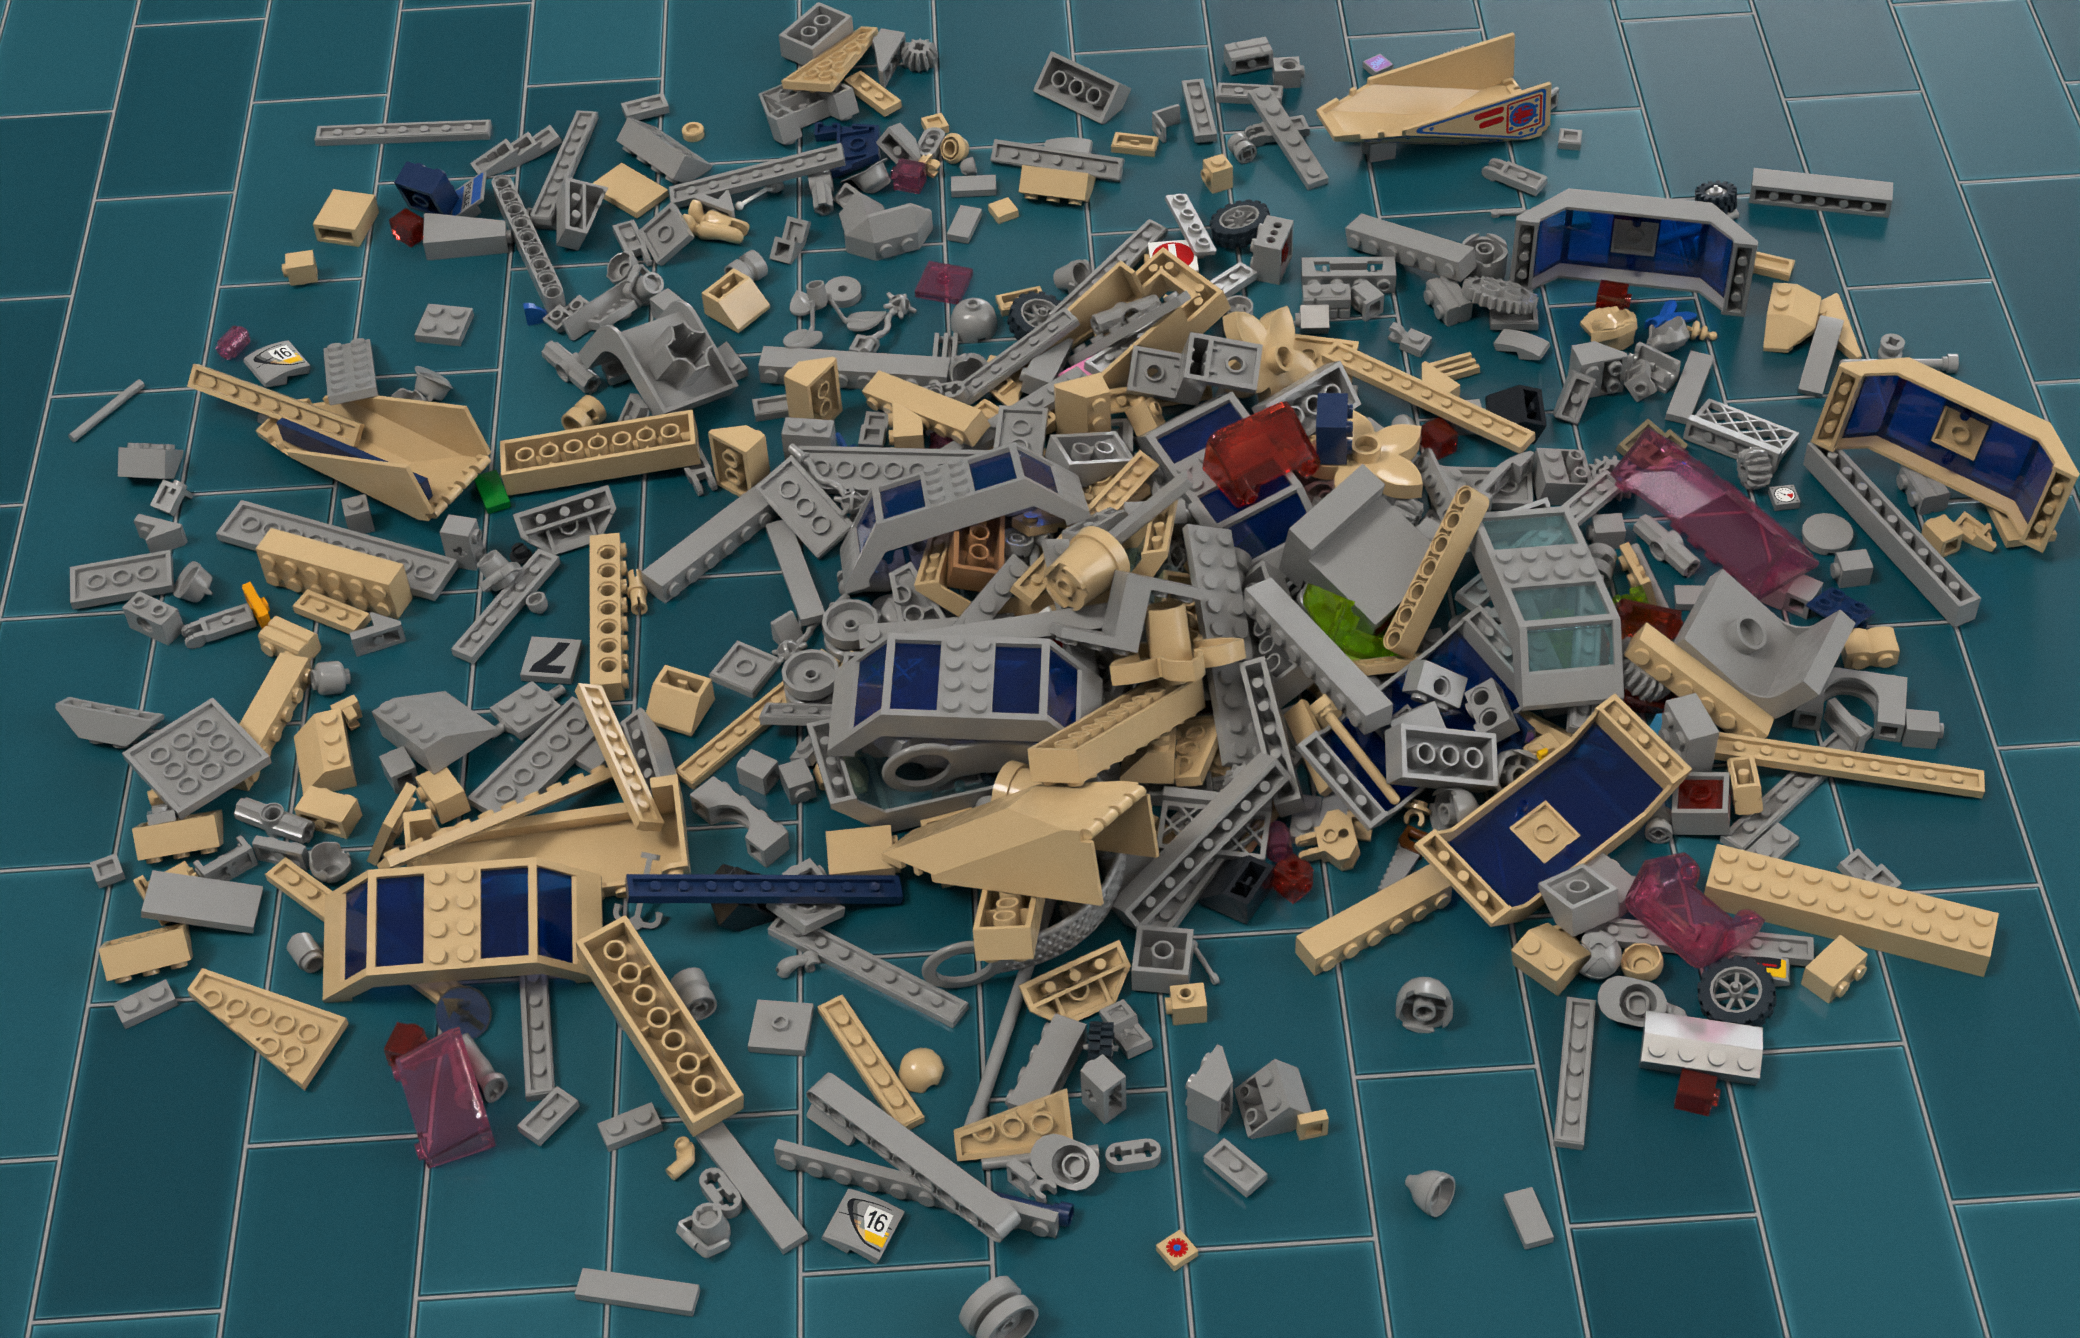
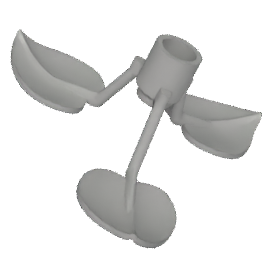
M814 280L806 284L807 293L796 290L790 303L791 314L802 316L810 313L809 330L799 329L788 333L783 339L785 347L792 349L810 348L817 345L822 340L823 334L821 331H814L815 311L825 307L828 301L843 323L847 324V329L852 331H865L875 327L883 320L887 312H856L846 318L832 299L831 293H826L824 281Z

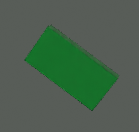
M497 470L480 474L474 479L487 514L511 507L510 500Z

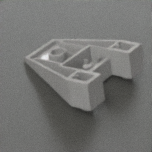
M839 83L832 92L818 91L810 93L806 90L794 92L791 89H783L782 84L759 93L773 138L783 145H790L796 139L802 137L801 128L829 116L845 121L851 119L852 115L859 112L853 88L843 83Z

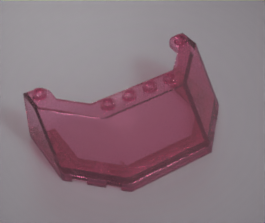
M1649 427L1646 428L1609 474L1616 480L1614 485L1624 493H1627L1628 490L1664 514L1672 521L1670 526L1680 534L1685 532L1689 536L1686 540L1697 549L1701 546L1706 550L1704 553L1705 557L1715 564L1717 562L1723 565L1722 569L1733 578L1736 577V581L1758 600L1763 599L1816 568L1819 564V561L1813 557V554L1805 548L1806 546L1738 488L1718 475L1713 477L1714 470L1702 461L1696 460L1677 443Z

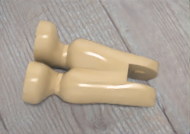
M692 200L688 214L682 215L692 234L704 240H723L740 244L750 228L747 222L714 210L704 214L703 205L698 200Z

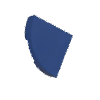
M523 303L528 326L545 323L543 318L548 314L546 309L535 306L534 303Z

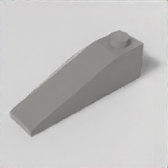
M912 562L889 573L898 622L946 618L937 603L915 590L914 584L918 572Z

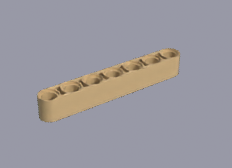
M1465 485L1456 492L1384 636V647L1403 658H1410L1417 651L1489 507L1488 497L1474 488Z

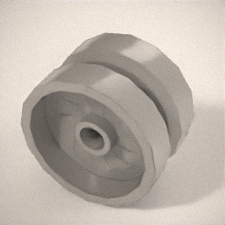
M854 599L836 602L830 606L822 619L826 651L838 659L840 663L843 662L845 652H850L851 650L860 652L858 625L879 623L875 608L867 602Z
M815 649L803 650L790 656L782 668L786 703L832 704L835 670L839 668L837 660L831 654Z
M999 1276L986 1282L969 1297L962 1307L959 1321L965 1330L976 1338H1025L1036 1323L1038 1308L1027 1296L1021 1295V1289L1011 1278Z

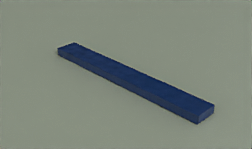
M281 418L276 422L283 441L309 452L388 462L288 419ZM413 472L429 501L433 494L428 478Z

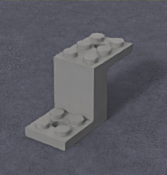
M1190 332L1182 353L1134 345L1126 393L1149 398L1153 396L1155 399L1198 406L1206 385L1255 394L1263 345ZM1237 360L1241 364V369H1231L1228 362ZM1151 368L1157 369L1160 377L1156 379L1151 378L1147 371Z
M1115 570L1102 632L1051 622L1049 632L1056 635L1055 640L1061 641V643L1077 646L1078 641H1080L1081 645L1087 646L1090 649L1103 651L1105 646L1107 647L1106 650L1113 651L1115 654L1128 656L1129 651L1138 653L1150 594L1167 598L1169 593L1171 594L1170 598L1193 603V599L1202 600L1204 589L1179 582Z

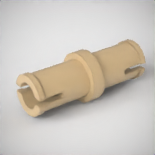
M633 569L627 573L629 584L627 595L631 600V611L635 615H638V607H640L641 615L648 610L646 604L648 592L643 583L642 571L636 569V577L634 576Z

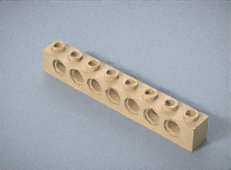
M620 533L590 535V684L602 686L609 701L625 700V689H629L628 673L624 674V670L629 669L628 655L624 654V650H629L628 637L624 635V631H628L627 616H624V613L628 612L627 597L623 598V594H627L628 588L627 580L623 579V576H626L628 573L626 560L623 561V558L627 557L626 542L621 543Z

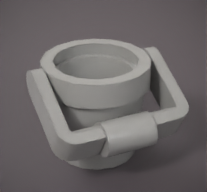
M1078 259L1058 268L1053 275L1056 287L1061 291H1068L1070 294L1092 273L1090 263L1086 259Z
M635 264L625 282L623 294L627 299L635 300L638 308L650 305L649 299L663 290L664 281L658 273L650 272L643 264Z
M492 550L484 555L477 564L486 578L479 583V586L483 592L501 590L515 579L518 572L522 570V567L518 562H509L497 550Z
M703 1203L697 1206L691 1216L680 1220L676 1233L704 1258H709L726 1250L731 1244L729 1241L731 1235L729 1222L724 1217L719 1206L714 1203Z

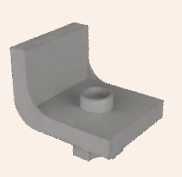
M683 300L670 303L657 320L622 332L612 325L600 327L578 353L587 370L619 359L645 404L648 406L652 416L696 408L732 394L739 386L696 311L689 303Z
M1721 569L1709 577L1674 643L1776 719L1820 695L1855 622L1843 611L1838 610L1812 626L1801 627L1791 625L1778 618L1724 569Z

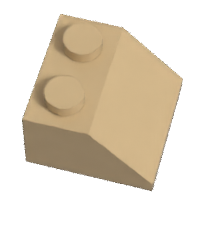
M1549 923L1528 930L1511 949L1513 965L1557 996L1560 995L1591 958L1589 950Z

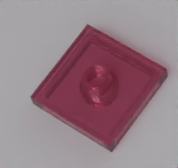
M929 261L916 287L915 297L958 304L962 300L973 276V268Z

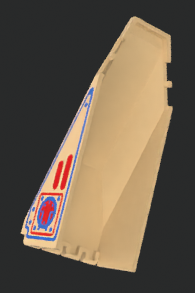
M1512 32L1367 78V84L1358 90L1352 87L1349 89L1350 95L1340 101L1334 98L1316 109V112L1334 142L1468 145L1526 140L1541 136L1542 132L1546 131L1548 126H1550L1552 84L1546 82L1524 90L1520 89L1519 85L1512 78L1514 76L1515 34Z

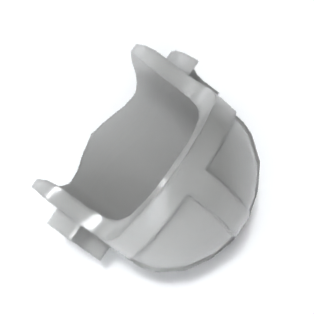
M976 353L956 355L953 357L954 360L949 367L950 381H964L988 362L984 357Z
M1603 930L1585 934L1581 939L1582 944L1580 945L1589 950L1591 958L1579 973L1597 980L1613 975L1620 966L1622 959L1621 947L1616 938Z

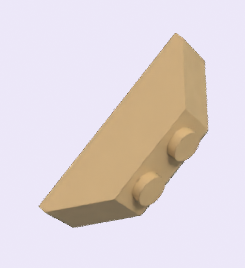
M1773 283L1767 311L1763 351L1788 353L1793 349V346L1812 335L1816 330L1821 296L1798 284Z
M1117 940L1020 984L1018 987L1029 1012L1048 1021L1052 1020L1055 1013L1079 1021L1116 1003L1131 965L1120 940Z

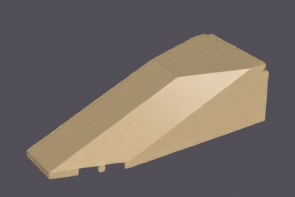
M328 395L324 396V402L313 404L309 398L298 399L364 423L359 446L354 448L388 462L309 452L283 441L276 423L278 419L269 417L255 430L260 438L289 457L418 520L429 521L431 518L436 519L448 507L447 504H451L463 492V489L478 476L477 473H481L491 463V459L487 456L491 453V450L468 407L462 405L386 396H374L331 406ZM413 472L428 478L433 494L429 501Z
M1108 781L1084 782L1083 785L1077 787H1069L1067 783H1059L1053 786L1037 784L916 828L881 854L884 862L901 869L906 867V864L913 866L914 873L918 876L922 875L923 871L930 873L932 882L1101 906L1104 904L1095 850L1157 858L1159 856L1150 794H1146V789L1139 785L1138 782Z

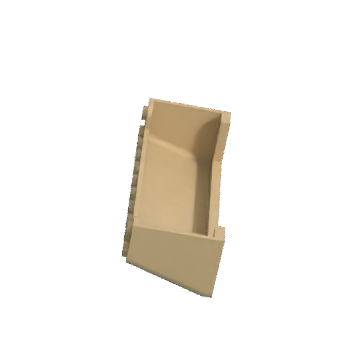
M675 774L650 778L653 799L664 821L661 831L637 830L625 803L524 816L407 864V867L539 857L600 874L602 876V900L609 896L625 898L627 897L625 887L626 874H644L647 858L641 857L642 852L660 855L659 861H652L650 874H691L684 801L678 776ZM431 809L403 812L406 848H408V843L418 838H423L424 841L432 838L431 834L444 829L438 827ZM455 826L445 827L448 832L456 829ZM543 873L537 874L538 909H546L550 905L560 903L566 906L572 905V880ZM528 874L495 877L494 882L498 885L499 894L496 898L481 900V917H490L497 912L504 911L507 913H518L522 909L528 908ZM424 882L408 883L410 906L416 918L424 924Z

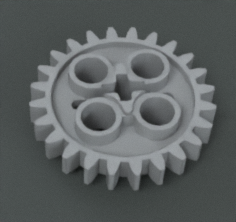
M1477 276L1473 278L1468 277V279L1464 280L1461 290L1462 295L1466 296V299L1472 300V303H1477L1481 307H1486L1490 310L1497 309L1498 312L1505 311L1508 314L1515 313L1519 315V312L1523 314L1527 312L1532 313V311H1535L1539 299L1537 294H1534L1532 290H1527V287H1522L1520 284L1511 281H1503L1501 278L1494 279L1491 276H1481V278Z

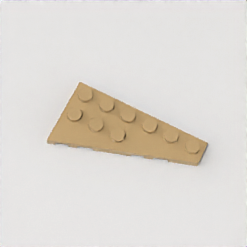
M204 968L201 969L187 989L189 995L304 1091L349 1025L347 1018Z

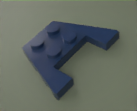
M815 122L814 136L816 142L837 138L836 144L841 143L844 149L846 165L829 169L832 179L880 161V147L876 143L881 137L879 125L852 124V127L841 126L840 123H832V126H826L823 122Z

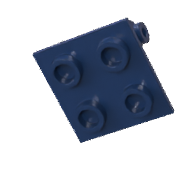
M1830 587L1805 605L1825 618L1841 610L1855 622L1853 629H1866L1868 622L1865 620L1875 614V611L1869 609L1864 603L1855 601L1845 595L1843 591Z

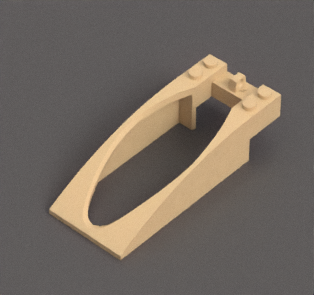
M1162 247L1137 271H1134L1120 260L1067 308L1078 319L1080 325L1045 351L1068 338L1074 339L1072 349L1094 336V330L1090 323L1092 315L1111 309L1119 302L1129 303L1153 294L1157 295L1160 299L1170 289L1177 291L1178 294L1187 290L1191 297L1189 301L1165 314L1101 372L1109 389L1126 387L1134 345L1182 353L1190 332L1203 334L1231 307L1223 290ZM1030 362L1027 363V364H1026L1025 366H1023V367L1028 368ZM1023 367L989 391L993 397L1005 406H1011L1020 401L1023 392H1021L1022 381H1019ZM1154 368L1147 371L1150 377L1158 372ZM1055 408L1048 412L1046 435L1056 431Z

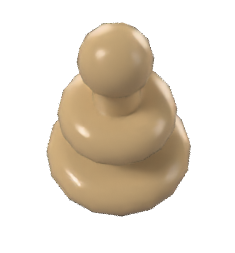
M1695 321L1692 327L1687 326L1690 331L1689 338L1691 340H1695L1697 335H1699V340H1704L1706 337L1710 340L1717 338V333L1709 332L1707 326L1700 328L1699 321Z

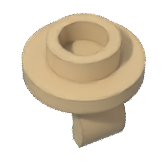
M930 153L927 156L923 155L917 163V167H919L918 173L923 174L925 172L929 177L934 178L938 173L937 169L941 163L938 160L932 159L933 155Z
M1413 799L1411 803L1408 802L1404 806L1408 809L1404 815L1405 824H1409L1412 816H1418V827L1423 828L1425 825L1424 815H1431L1432 812L1427 808L1428 804Z

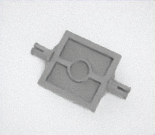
M531 681L491 706L492 716L499 721L495 725L499 733L493 736L492 739L506 731L523 740L537 731L561 708V705L555 699L566 693L563 685L558 684L550 691H545Z

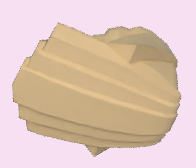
M1617 306L1592 310L1580 321V326L1591 336V342L1595 341L1620 351L1634 343L1635 332L1638 329L1637 318L1634 312H1630L1628 309L1619 310Z

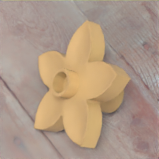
M1288 306L1266 313L1260 320L1249 313L1238 311L1222 316L1227 339L1263 345L1256 393L1225 389V392L1232 391L1238 398H1248L1258 394L1260 403L1318 369L1309 356L1293 349L1295 327ZM1237 360L1228 362L1231 369H1241V364Z
M1353 410V419H1348V421L1353 422V437H1348V439H1352V454H1347V465L1316 464V441L1305 445L1296 452L1295 466L1312 477L1334 480V489L1364 464L1385 484L1382 495L1385 494L1400 499L1422 498L1423 483L1421 474L1411 462L1419 450L1422 426L1396 424L1375 432L1371 422L1365 416Z
M1179 600L1156 602L1147 606L1144 620L1147 642H1140L1138 653L1129 651L1128 656L1115 654L1112 651L1113 662L1109 667L1112 686L1141 683L1158 678V683L1161 686L1181 685L1202 678L1206 674L1205 668L1222 666L1245 659L1244 639L1233 637L1203 639V635L1199 631H1189L1185 602Z

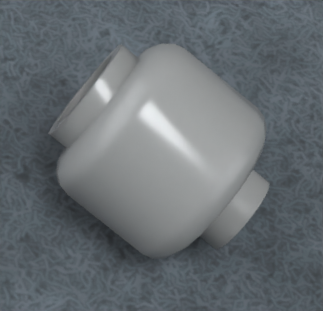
M340 661L317 663L314 670L310 672L312 689L317 690L322 696L343 693L346 684H350L349 669H344Z

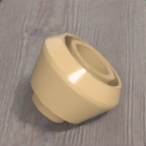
M957 133L946 135L940 148L942 157L950 164L960 162L969 153L968 142Z

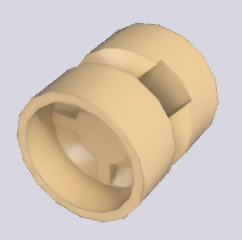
M585 395L562 416L561 422L565 430L601 424L606 419L607 414L600 401L593 396Z

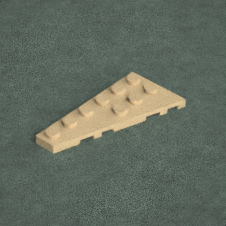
M861 26L781 80L783 89H791L794 92L806 90L810 93L818 91L832 92L872 45L874 36H877L879 33L877 27Z

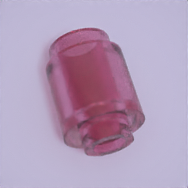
M232 326L218 340V345L216 346L218 354L227 360H230L232 357L235 358L250 343L248 331L241 326Z
M1271 822L1266 857L1273 862H1284L1293 855L1290 829L1283 822Z

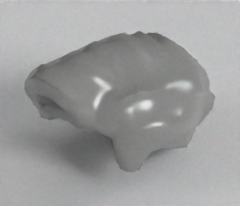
M1677 316L1658 328L1651 324L1646 345L1663 353L1671 352L1684 346L1690 337L1685 320L1681 316Z

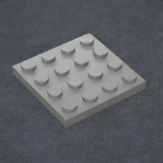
M214 698L209 699L122 753L125 761L170 809L175 811V815L180 820L272 763L270 756Z

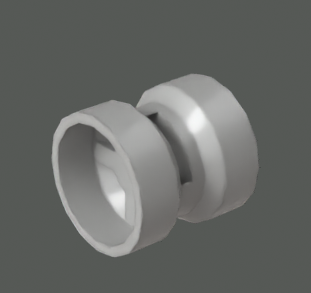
M1239 132L1232 135L1227 142L1228 149L1234 154L1237 161L1242 164L1252 161L1257 154L1256 147L1244 133Z
M1661 805L1647 821L1645 827L1646 839L1658 844L1669 842L1672 839V810Z

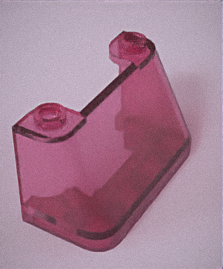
M1685 852L1645 860L1625 898L1626 907L1633 916L1694 968L1707 967L1754 937L1763 926L1765 919L1752 909L1740 910L1732 918L1697 889L1695 885L1700 877V868L1696 861Z
M460 1027L447 1030L395 1059L396 1065L391 1066L396 1083L402 1081L419 1138V1143L414 1144L419 1161L425 1159L428 1169L496 1146Z

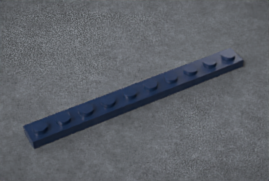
M626 874L625 878L627 903L901 904L903 899L899 875Z

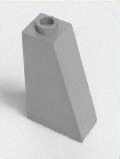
M433 213L424 214L423 245L427 260L509 253V243H513L512 231L507 230L506 221Z

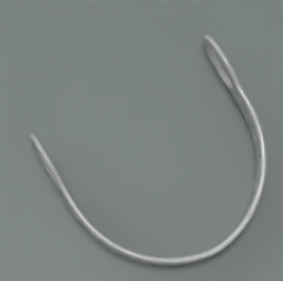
M980 740L952 746L940 743L917 744L904 748L892 755L882 768V778L888 786L899 791H927L940 787L953 778L1000 771L1011 760L1029 765L1027 749L1037 743L1028 741ZM920 755H939L949 761L947 768L942 773L925 780L909 781L895 774L896 769L903 762ZM1097 775V777L1087 779L1084 782L1104 781ZM1115 853L1111 868L1101 884L1104 904L1101 906L1084 904L1066 919L1039 931L1034 959H1028L1023 962L1000 960L995 963H989L982 970L966 976L950 977L939 974L936 968L944 960L958 954L975 952L974 941H964L948 945L931 954L922 966L924 979L930 984L942 988L968 987L984 982L999 973L1019 970L1046 962L1072 949L1100 925L1114 905L1125 874L1126 854Z

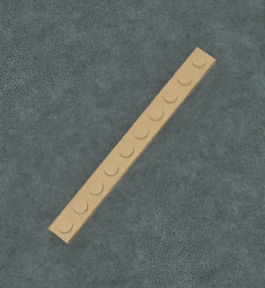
M1335 341L1321 355L1322 362L1327 364L1341 361L1347 374L1519 454L1523 453L1535 440V432L1338 341Z
M1139 450L1088 505L1090 515L1109 507L1119 511L1123 507L1124 502H1128L1156 472L1159 464ZM1062 533L1057 539H1062ZM1044 553L1010 589L1011 593L1029 607L1046 590L1045 586L1048 584L1047 576L1043 579L1044 571L1047 568Z
M1719 732L1714 756L1715 760L1722 761L1735 757L1753 756L1756 766L1982 798L1985 793L1984 770Z
M605 764L592 769L590 771L591 774L584 777L583 773H580L570 778L568 784L562 786L561 782L555 783L546 788L547 792L539 794L536 791L523 798L524 801L517 804L516 800H513L501 806V811L494 813L493 809L478 815L479 819L471 822L470 819L463 820L454 825L456 828L448 832L444 828L431 834L432 838L424 841L423 838H418L408 843V848L400 851L399 847L391 849L383 854L385 858L377 864L378 869L399 868L613 780V776L609 767L606 768Z
M286 857L265 874L267 881L324 922L325 896L331 893L332 890ZM353 906L352 943L367 953V916ZM377 924L376 961L383 966L423 963V956ZM457 981L409 984L436 1005L439 1004L440 999L449 991L465 988ZM442 999L446 1012L450 1015L453 1011L458 1015L464 1011L458 1006L464 999Z

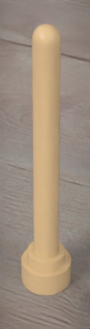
M1326 694L1321 696L1308 708L1314 715L1325 719L1389 802L1397 805L1400 802L1399 795L1390 784H1386V779L1331 711L1333 709L1330 705L1332 703Z

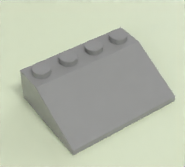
M446 691L393 698L382 703L380 707L372 711L382 736L398 748L404 746L409 756L432 774H436L499 733L498 728Z

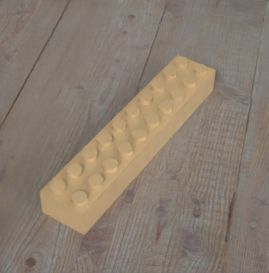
M1158 678L1146 681L1028 748L1031 782H1042L1044 786L1067 783L1069 787H1077L1083 785L1087 779L1097 777V773L1110 769V765L1123 761L1125 756L1136 753L1138 748L1148 745V742L1159 739L1161 734L1172 731L1173 727L1184 724V720L1195 717L1196 713L1204 709L1205 699L1202 678L1176 686H1161L1158 683Z
M1721 844L1716 846L1702 901V906L1831 939H1836L1841 935L1854 945L1984 977L1990 960L1999 915L1996 912Z

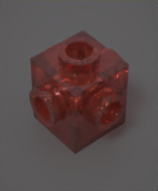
M1293 853L1287 859H1282L1276 864L1274 868L1273 889L1292 904L1312 890L1313 868L1306 860L1300 859Z

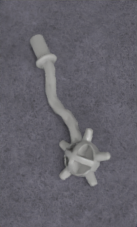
M890 292L887 293L890 300L888 304L883 305V308L889 309V312L886 313L884 319V328L865 338V344L861 352H871L873 348L877 347V339L886 336L890 331L892 316L896 314L900 319H903L907 312L916 313L917 310L910 306L907 294L893 295Z
M794 443L788 447L787 451L798 459L799 464L805 463L808 466L811 475L817 482L838 490L842 497L835 496L834 501L841 503L843 508L840 513L841 517H844L847 513L855 514L859 512L867 495L862 496L856 492L854 486H850L849 492H847L840 483L827 479L818 473L816 466L809 458V452L802 451Z
M843 593L835 602H831L829 607L836 602L851 598L848 594ZM822 621L810 624L804 635L796 642L793 639L789 641L784 640L777 649L772 650V654L778 656L776 663L780 665L783 661L786 662L790 656L808 647L806 642L812 636L814 629Z

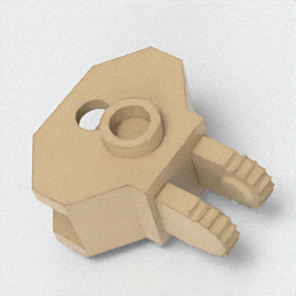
M1339 809L1327 811L1320 826L1314 827L1315 832L1306 833L1295 838V843L1299 847L1318 844V847L1298 853L1300 862L1322 859L1323 863L1330 862L1339 870L1345 871L1353 869L1360 856L1352 818Z

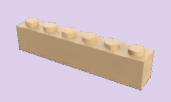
M880 370L862 390L867 399V405L873 410L877 411L879 409L886 414L893 413L892 403L897 402L922 417L924 430H932L943 438L946 436L952 438L961 445L964 443L974 447L991 426L982 410Z
M1646 623L1630 639L1624 653L1626 658L1678 697L1696 693L1714 724L1726 733L1764 739L1769 735L1774 721L1771 715L1650 624Z
M280 653L239 724L269 756H271V751L276 742L281 739L284 727L291 721L297 704L302 701L307 686L311 684L310 672L313 669L309 658ZM260 771L233 788L249 791L253 783L258 780Z
M1429 864L1296 936L1295 953L1314 976L1323 971H1329L1346 958H1353L1366 947L1378 944L1381 939L1388 935L1396 934L1410 923L1422 920L1430 912L1447 906L1451 902L1452 886Z

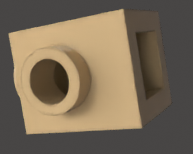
M1224 154L1203 160L1201 178L1212 194L1233 188V166Z
M313 250L285 254V263L282 264V271L284 277H288L290 286L318 282V270Z
M1141 396L1131 401V407L1125 410L1137 437L1165 423L1162 416V408L1154 400L1153 396L1148 399H1144Z
M1945 514L1927 520L1923 525L1921 533L1942 557L1959 551L1964 535L1957 524L1952 522Z
M1204 983L1170 986V997L1165 998L1166 1015H1172L1173 1026L1207 1022V1002Z

